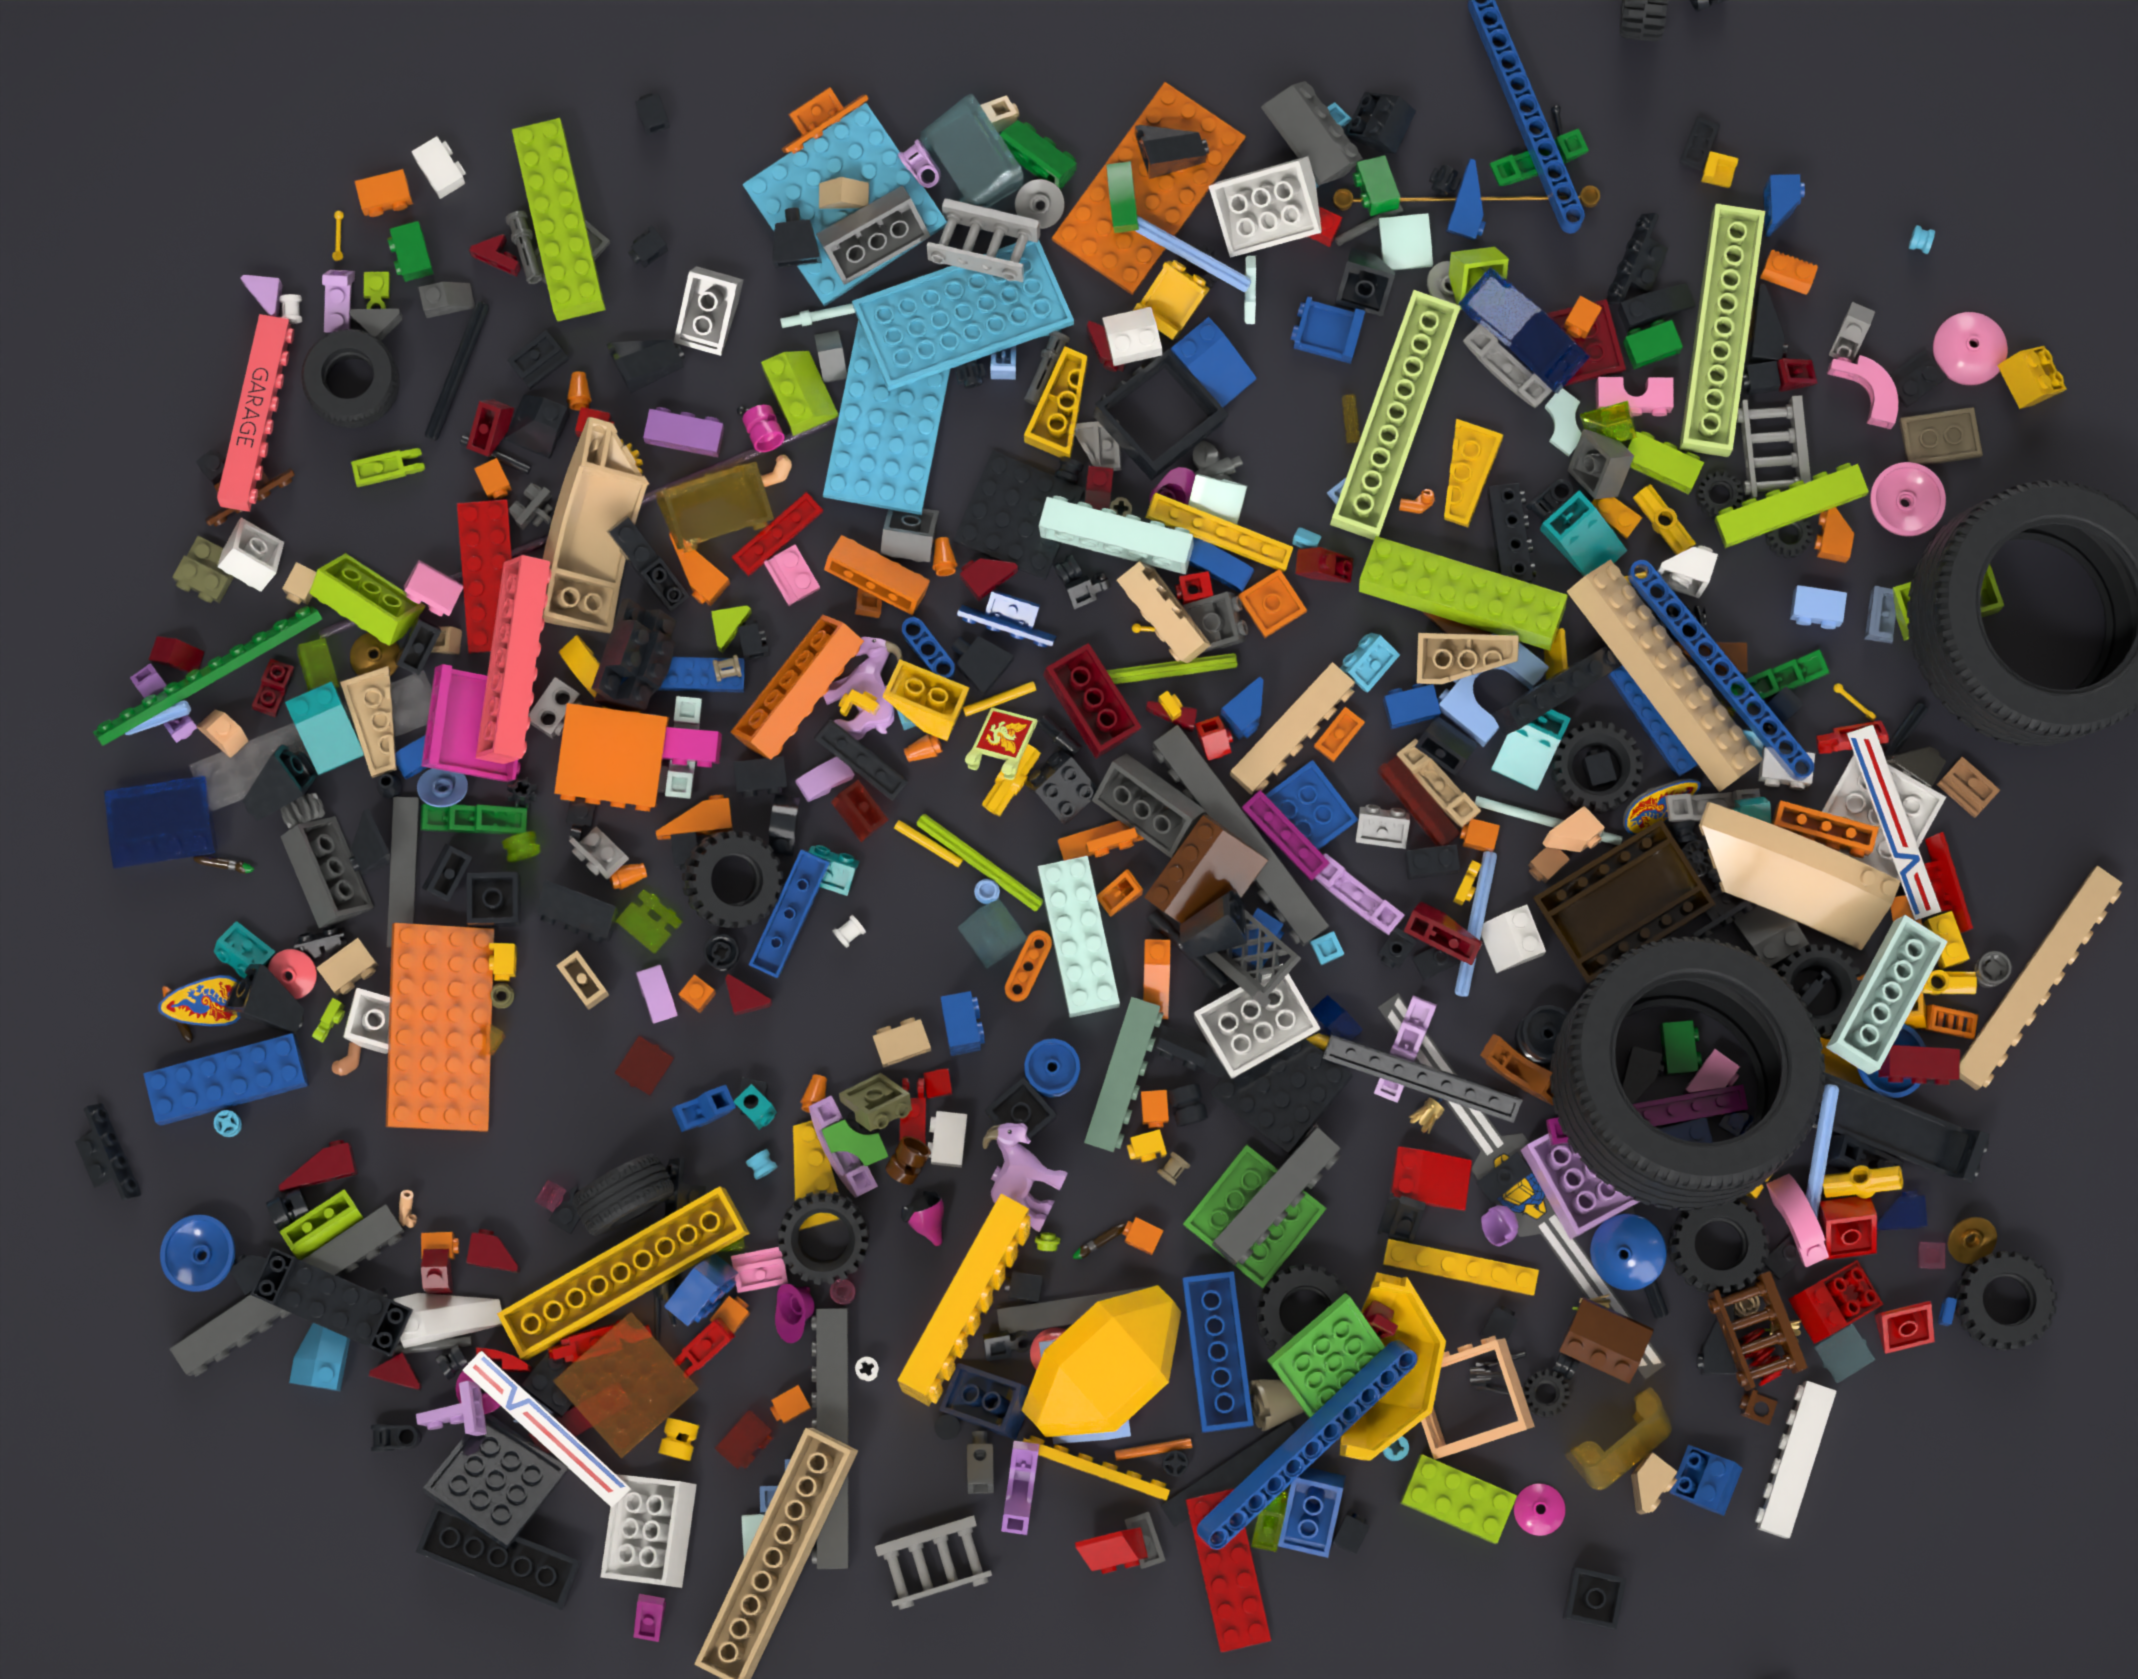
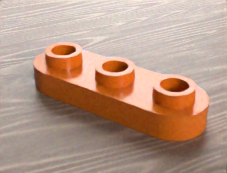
M1037 930L1028 936L1005 984V994L1013 1002H1022L1029 996L1051 950L1052 940L1045 931ZM1037 940H1041L1044 943V946L1040 949L1034 946ZM1025 963H1031L1033 969L1026 971L1023 966ZM1014 986H1021L1022 992L1015 994L1012 990Z

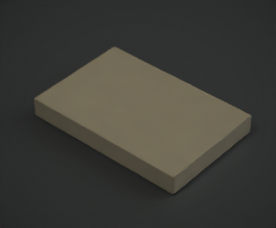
M1974 407L1904 417L1899 420L1907 462L1925 466L1983 456Z

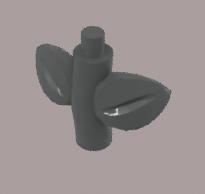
M1201 441L1195 447L1192 455V461L1198 468L1194 473L1195 475L1201 474L1218 480L1225 479L1234 482L1229 475L1236 472L1235 468L1243 465L1240 456L1231 460L1229 457L1220 460V453L1216 447L1207 441Z

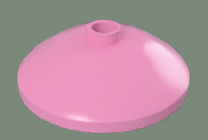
M1964 312L1950 317L1939 327L1933 340V356L1936 364L1947 378L1962 385H1979L1991 380L2000 372L1997 365L2007 358V340L2002 329L1991 318L1980 313ZM1975 341L1977 343V347H1971L1969 342Z
M1903 462L1888 467L1877 477L1871 489L1870 504L1875 518L1886 530L1900 536H1917L1932 529L1941 519L1945 510L1946 495L1940 479L1934 472L1917 463ZM1901 500H1907L1909 506H1902Z

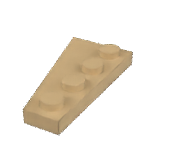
M389 666L340 682L371 777L374 778L397 770Z

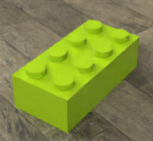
M1421 1454L1400 1503L1488 1542L1497 1544L1517 1495Z

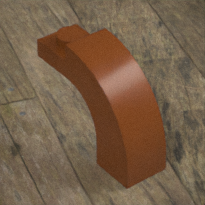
M1493 1034L1480 1054L1486 1060V1064L1519 1088L1542 1101L1554 1105L1552 1102L1554 1094L1551 1093L1550 1085L1552 1072L1523 1057L1501 1037Z

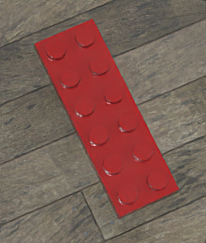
M508 500L457 503L469 654L491 652L503 564L512 559Z
M1235 1488L1186 1499L1220 1652L1271 1641L1246 1528L1244 1527L1223 1548L1217 1550L1212 1549L1197 1534V1526L1200 1521Z

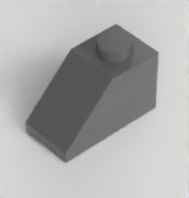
M439 282L419 287L426 318L473 309L475 307L470 283Z

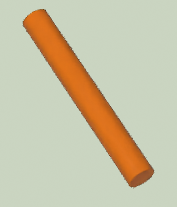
M1191 1438L1115 1450L1114 1452L1116 1461L1174 1450L1192 1448Z

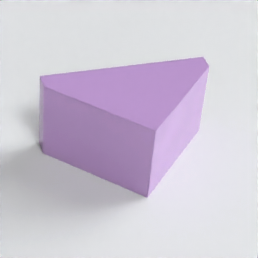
M243 275L241 277L243 284L267 314L278 317L280 309L279 297L282 294L283 286L280 279Z

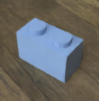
M1797 585L1793 591L1790 620H1796V624L1807 626L1811 625V623L1821 624V627L1825 629H1836V627H1840L1843 623L1847 593Z

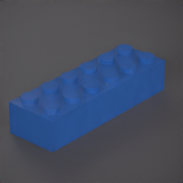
M293 1033L143 1073L155 1123L160 1126L309 1086L298 1040Z
M1234 1271L1182 1278V1287L1201 1433L1253 1427Z

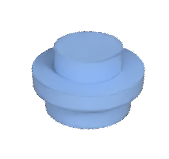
M983 879L976 884L974 893L979 902L991 904L998 899L1000 889L995 881Z

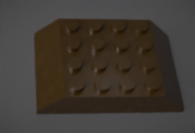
M1662 819L1533 897V900L1587 984L1594 981L1603 969L1614 960H1618L1621 955L1634 948L1637 950L1639 946L1652 941L1657 943L1660 939L1671 935L1716 905Z

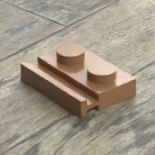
M1963 757L1958 760L1937 784L1974 818L2000 791L1999 788Z

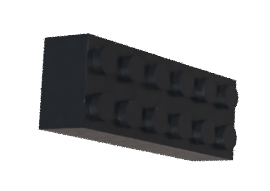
M435 1504L416 1550V1553L559 1610H563L582 1564V1561L519 1536L515 1538L508 1549H505L439 1504Z

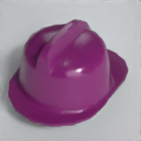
M1177 467L1170 470L1160 483L1151 490L1149 503H1151L1153 494L1158 493L1188 505L1196 475L1185 467Z
M785 1283L778 1289L775 1325L781 1339L787 1343H795L802 1337L805 1321L814 1312L815 1305L810 1293V1287H794L791 1284Z

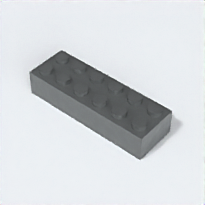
M1317 1127L1214 1240L1212 1246L1234 1266L1238 1262L1243 1265L1254 1252L1251 1247L1255 1243L1260 1246L1270 1235L1271 1232L1268 1229L1271 1225L1274 1224L1277 1227L1288 1215L1285 1210L1290 1205L1295 1208L1306 1194L1302 1191L1307 1186L1312 1189L1323 1176L1320 1173L1324 1167L1329 1170L1340 1157L1337 1154L1340 1147Z

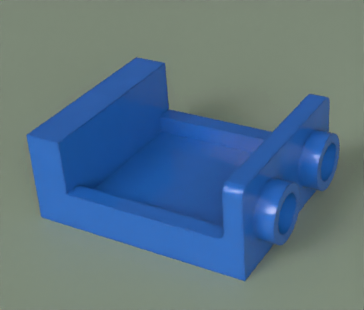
M1307 296L1306 303H1300L1297 314L1298 317H1302L1300 325H1294L1291 340H1295L1294 349L1351 364L1365 311L1355 309V312L1312 301V297Z

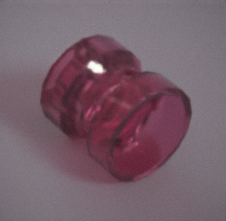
M838 1279L830 1287V1296L836 1304L846 1306L854 1301L856 1290L851 1281L847 1279L841 1281V1279Z

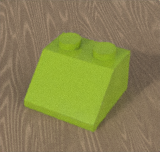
M1496 247L1451 252L1449 278L1456 305L1461 306L1460 310L1504 304L1509 258Z

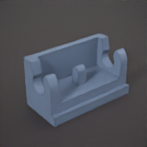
M1874 586L1870 591L1865 639L1892 643L1896 617L1893 589Z

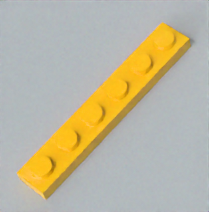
M1158 493L1153 494L1145 517L1161 522L1173 529L1175 527L1187 529L1193 537L1274 569H1280L1282 572L1286 570L1293 550L1292 546Z
M1391 1239L1387 1241L1383 1265L1531 1296H1534L1539 1270Z
M1031 1435L1029 1440L1023 1439V1442L1039 1444V1456L1156 1498L1167 1500L1170 1490L1165 1489L1166 1484L1152 1479L1151 1483L1141 1480L1142 1475L1129 1470H1127L1126 1474L1117 1471L1118 1466L1104 1461L1102 1466L1092 1463L1093 1457L1079 1453L1078 1457L1068 1454V1448L1056 1444L1054 1448H1050L1044 1445L1045 1440Z

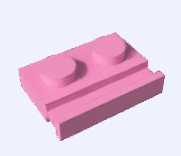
M796 545L789 547L773 556L772 559L764 562L765 567L788 606L820 589L819 584Z
M779 1247L731 1256L733 1268L739 1272L735 1277L737 1293L779 1286L785 1283L788 1284L785 1263L782 1260V1252L779 1251Z

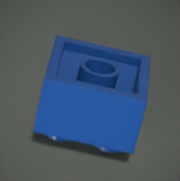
M1800 174L1769 176L1763 188L1765 237H1770L1794 213L1797 205H1800L1801 198L1805 195L1804 182L1800 183Z
M1261 677L1257 678L1221 709L1220 719L1239 740L1244 736L1247 739L1251 737L1260 725L1263 679Z

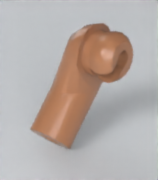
M350 1042L347 1056L333 1062V1073L344 1076L355 1070L359 1066L361 1046Z

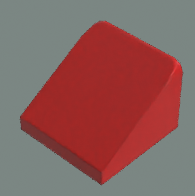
M948 1068L923 1073L927 1099L952 1095Z

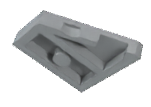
M1098 421L1077 423L1075 436L1092 465L1095 467L1113 468V471L1122 470L1121 447Z

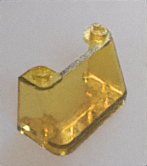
M756 462L741 464L654 492L658 506L677 549H683L684 553L698 549L697 544L702 541L745 527L753 526L754 530L767 527V521L774 519Z
M1651 1387L1644 1389L1633 1398L1636 1401V1412L1632 1417L1638 1425L1604 1452L1599 1445L1588 1441L1572 1448L1565 1454L1566 1458L1593 1489L1602 1490L1609 1487L1671 1434V1422L1659 1396Z

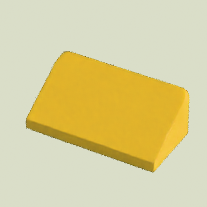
M1564 628L1558 629L1551 651L1544 649L1545 664L1549 666L1546 672V680L1568 667Z

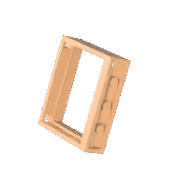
M1495 1336L1480 1340L1482 1345L1474 1348L1472 1343L1457 1348L1459 1353L1451 1356L1449 1351L1444 1352L1441 1368L1495 1350L1519 1421L1446 1445L1433 1407L1432 1413L1421 1422L1434 1460L1535 1427L1505 1338L1496 1340Z

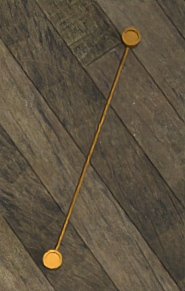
M1586 186L1582 189L1578 198L1583 206L1594 207L1599 202L1600 191L1594 186ZM1347 189L1337 190L1333 197L1334 206L1342 211L1349 209L1353 202H1361L1360 198H1353L1352 193ZM1547 196L1481 197V201L1549 200ZM1558 196L1561 200H1568L1567 196ZM1456 197L1400 198L1399 202L1455 201Z

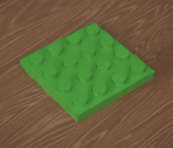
M1246 1145L1183 1225L1225 1258L1212 1246L1214 1240L1275 1175L1278 1169ZM1304 1190L1302 1192L1306 1195L1295 1208L1290 1205L1285 1210L1288 1213L1285 1219L1277 1227L1274 1224L1271 1225L1268 1229L1271 1233L1260 1246L1255 1243L1251 1247L1254 1252L1243 1265L1240 1262L1235 1265L1238 1270L1262 1289L1327 1209Z
M1345 1293L1267 1361L1308 1418H1311L1381 1352L1385 1346L1351 1297Z

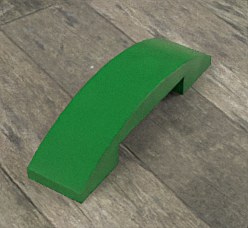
M1579 128L1560 135L1554 140L1564 164L1589 151ZM1544 149L1539 150V153L1542 156L1550 155L1549 152ZM1529 151L1516 156L1509 155L1489 164L1499 187L1538 175Z

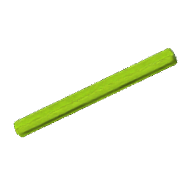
M1231 653L1195 658L1190 663L1180 660L1179 662L1172 661L1106 671L1114 684L1231 669L1236 668L1238 663L1236 654Z
M923 814L918 819V827L988 878L995 881L1029 908L1037 911L1042 906L1043 899L932 818Z

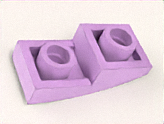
M835 757L802 775L796 780V784L806 800L810 802L828 794L831 788L852 780L855 774L847 764L838 757Z
M661 965L636 972L652 1023L678 1016Z

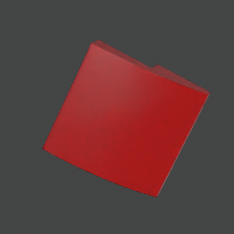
M476 1348V1356L482 1351L493 1362H502V1370L506 1372L531 1373L533 1371V1367L513 1355L493 1349Z

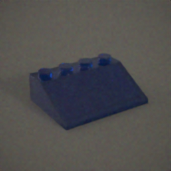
M205 775L104 791L109 845L114 869L213 854L218 850Z

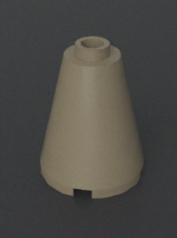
M1252 1380L1249 1382V1394H1253V1402L1251 1403L1252 1416L1257 1427L1262 1428L1261 1431L1269 1430L1304 1412L1282 1380Z

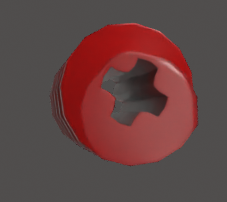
M1756 1329L1738 1339V1341L1742 1340L1743 1343L1741 1345L1758 1340L1765 1332V1329ZM1774 1346L1744 1355L1745 1359H1753L1749 1365L1750 1369L1779 1360L1781 1357L1779 1355L1771 1356L1772 1352L1776 1349ZM1784 1369L1762 1376L1763 1379L1759 1386L1781 1376V1372Z

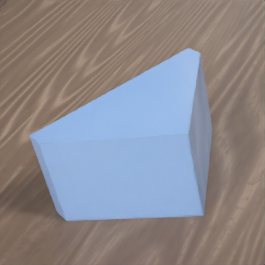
M1016 345L991 354V379L1016 380Z

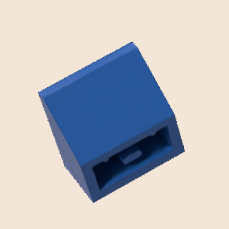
M1688 1445L1675 1477L1677 1481L1671 1488L1670 1493L1701 1508L1724 1516L1743 1468L1731 1460Z

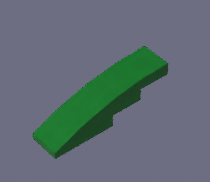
M1819 649L1797 660L1794 659L1776 668H1770L1746 680L1762 700L1765 701L1775 697L1785 686L1790 690L1830 674V670ZM1734 684L1730 687L1734 695H1742V688L1739 685Z
M428 804L421 805L420 830L459 833L526 834L527 808L516 809L515 807L455 804L448 807H434Z

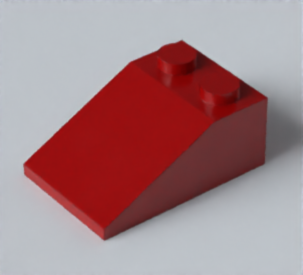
M1398 1146L1395 1154L1390 1192L1394 1193L1395 1197H1408L1424 1202L1428 1206L1465 1211L1472 1160Z

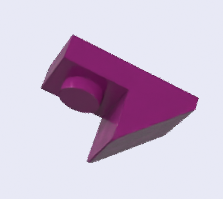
M639 1594L634 1638L659 1642L666 1608L665 1598Z

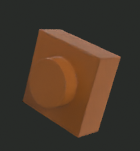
M858 588L855 614L879 618L882 600Z

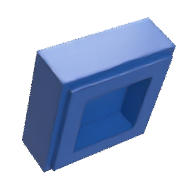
M1948 1297L1942 1300L1938 1324L1945 1326L1952 1324L1957 1299Z

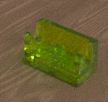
M323 638L299 644L297 654L308 692L329 682H332L336 688L339 687L326 639Z

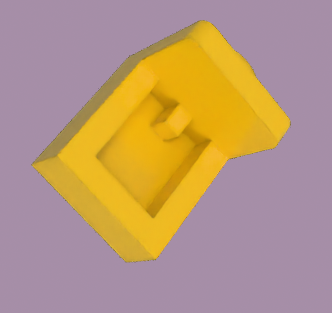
M853 689L849 694L845 693L839 703L841 707L840 713L845 717L853 704L876 716L880 706L876 702L877 698L866 691L861 694Z

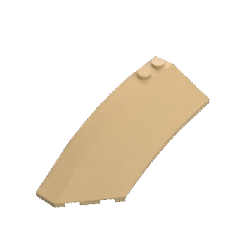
M588 417L559 494L543 555V560L550 561L551 579L546 587L548 601L546 607L543 608L542 618H544V622L603 633H611L626 559L607 531L625 516H628L635 525L647 485L649 484L645 476H642L636 467V461L627 446L622 444L616 434L618 431L613 423Z
M1707 802L1699 824L1701 833L1705 835L1709 845L1707 850L1713 867L1718 871L1722 892L1779 913L1858 950L1863 949L1891 907L1900 884V880L1839 851L1773 824L1711 802Z

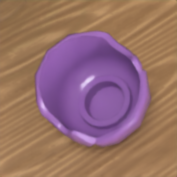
M1497 1205L1489 1208V1212L1481 1218L1485 1237L1495 1246H1502L1512 1241L1517 1235L1519 1228L1515 1213L1507 1206Z

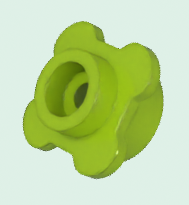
M1049 1232L1040 1233V1236L1035 1237L1037 1249L1042 1251H1056L1061 1238L1056 1237V1234Z

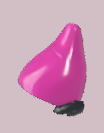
M923 1191V1197L906 1207L902 1206L901 1218L903 1222H908L917 1233L925 1236L935 1246L942 1244L941 1228L944 1215L942 1199L936 1192Z

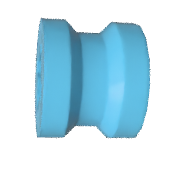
M1916 225L1908 248L1912 250L1917 248L1922 250L1923 253L1928 254L1935 236V230L1930 229L1926 231L1921 226Z
M223 1110L215 1116L214 1128L224 1137H234L241 1131L242 1120L233 1111Z
M767 1149L746 1161L748 1167L754 1170L756 1180L766 1176L778 1167L775 1162L770 1160V1153Z
M1401 1436L1384 1449L1383 1454L1391 1461H1399L1408 1454L1409 1444Z

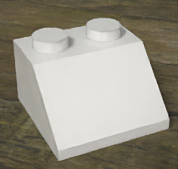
M1151 307L1102 318L1113 366L1162 355V346Z
M240 518L222 550L218 568L240 579L248 586L262 591L277 572L284 542L245 519Z
M1528 905L1503 913L1483 923L1481 937L1496 973L1541 957L1546 952Z
M356 988L343 1037L363 1048L387 1054L390 997Z

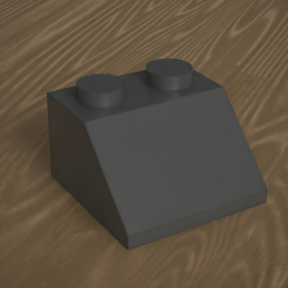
M1585 429L1582 431L1567 471L1594 499L1618 497L1634 455L1620 441Z
M923 508L922 515L888 509L883 528L880 554L891 558H906L916 562H930L939 511Z

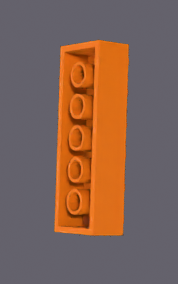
M822 615L730 733L751 751L768 759L778 755L786 740L796 733L800 722L813 711L818 699L828 692L829 685L836 677L843 673L847 662L857 655L864 641L843 622Z

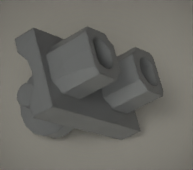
M531 483L523 493L532 501L527 508L516 501L508 510L515 519L517 526L523 531L533 519L532 524L536 527L543 521L548 525L552 522L548 514L553 508L547 504L552 498L550 491L546 487L541 489Z

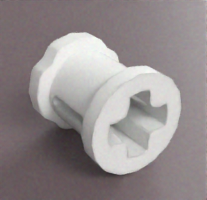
M294 294L280 296L279 301L282 303V317L280 318L289 319L290 324L301 323L302 317L300 316L299 302L302 301V297Z
M853 915L839 929L835 928L832 930L846 948L849 947V943L858 935L866 933L863 926Z
M863 1357L857 1361L855 1371L861 1380L871 1381L877 1377L879 1367L873 1358ZM863 1363L874 1365V1368L871 1369V1375L868 1376L866 1373H860L863 1369Z

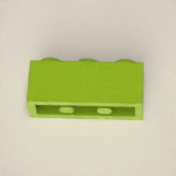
M1636 431L1628 447V450L1634 455L1630 468L1689 495L1704 462L1700 461V458L1693 453L1687 452L1685 454L1678 451L1677 447L1669 442L1661 443L1654 440L1655 437L1650 433L1644 431L1639 433Z
M344 1189L281 1230L280 1234L295 1257L302 1261L364 1218Z

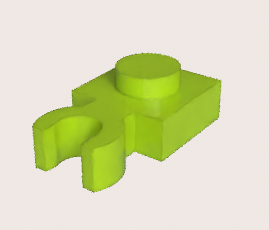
M364 272V298L371 299L367 304V309H373L375 306L386 309L383 299H390L389 272Z
M332 998L312 1037L322 1043L325 1041L330 1029L333 1028L335 1023L339 1024L344 1017L345 1011L343 1008L345 1005L342 1002Z

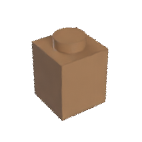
M1546 847L1529 863L1528 866L1531 868L1529 872L1537 881L1540 882L1542 880L1546 884L1570 859L1560 849Z

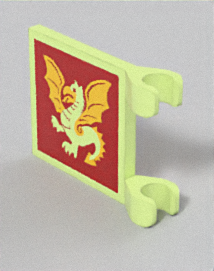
M991 707L972 750L965 758L968 768L977 770L982 754L1006 760L1001 769L1002 773H1004L1005 779L1013 780L1016 776L1021 757L1038 723L1037 719Z

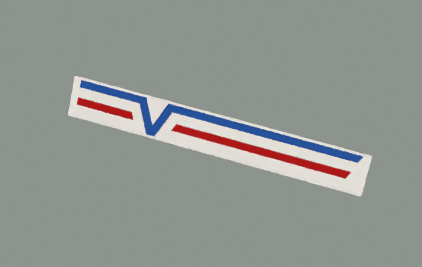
M1871 725L1847 733L1914 919L1918 920L1941 912L1874 726Z
M482 1351L463 1369L470 1378L611 1507L631 1489Z

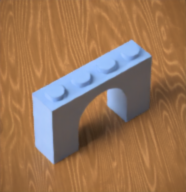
M1519 643L1518 661L1494 669L1510 673L1531 690L1544 676L1549 666ZM1477 673L1454 680L1453 682L1456 685L1451 691L1446 688L1437 700L1440 702L1441 713L1484 747L1497 732L1499 726L1494 717L1485 711L1474 697L1473 683L1481 674Z

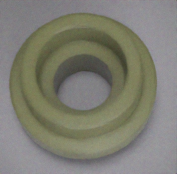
M504 983L494 985L491 991L492 1005L499 1009L509 1007L514 1001L513 989ZM500 992L506 993V999L503 1001L497 999V995Z

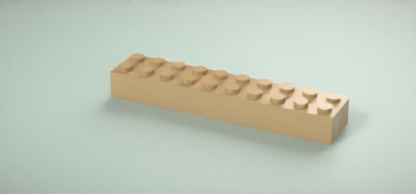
M1611 560L1584 576L1567 590V593L1719 792L1763 760L1757 749L1752 746L1743 734L1742 729L1736 725L1726 708L1720 704L1710 687L1704 683L1696 669L1682 654L1681 649L1675 645L1665 628L1659 624L1649 607L1643 603L1635 589L1627 582L1620 569Z
M805 1428L696 1659L695 1665L722 1679L752 1678L858 1450L814 1428Z

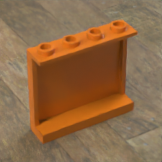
M567 703L554 793L561 794L560 799L575 801L576 797L586 798L585 803L600 805L601 800L611 801L610 806L625 808L626 804L636 805L635 810L650 812L651 807H657L656 801L669 717Z

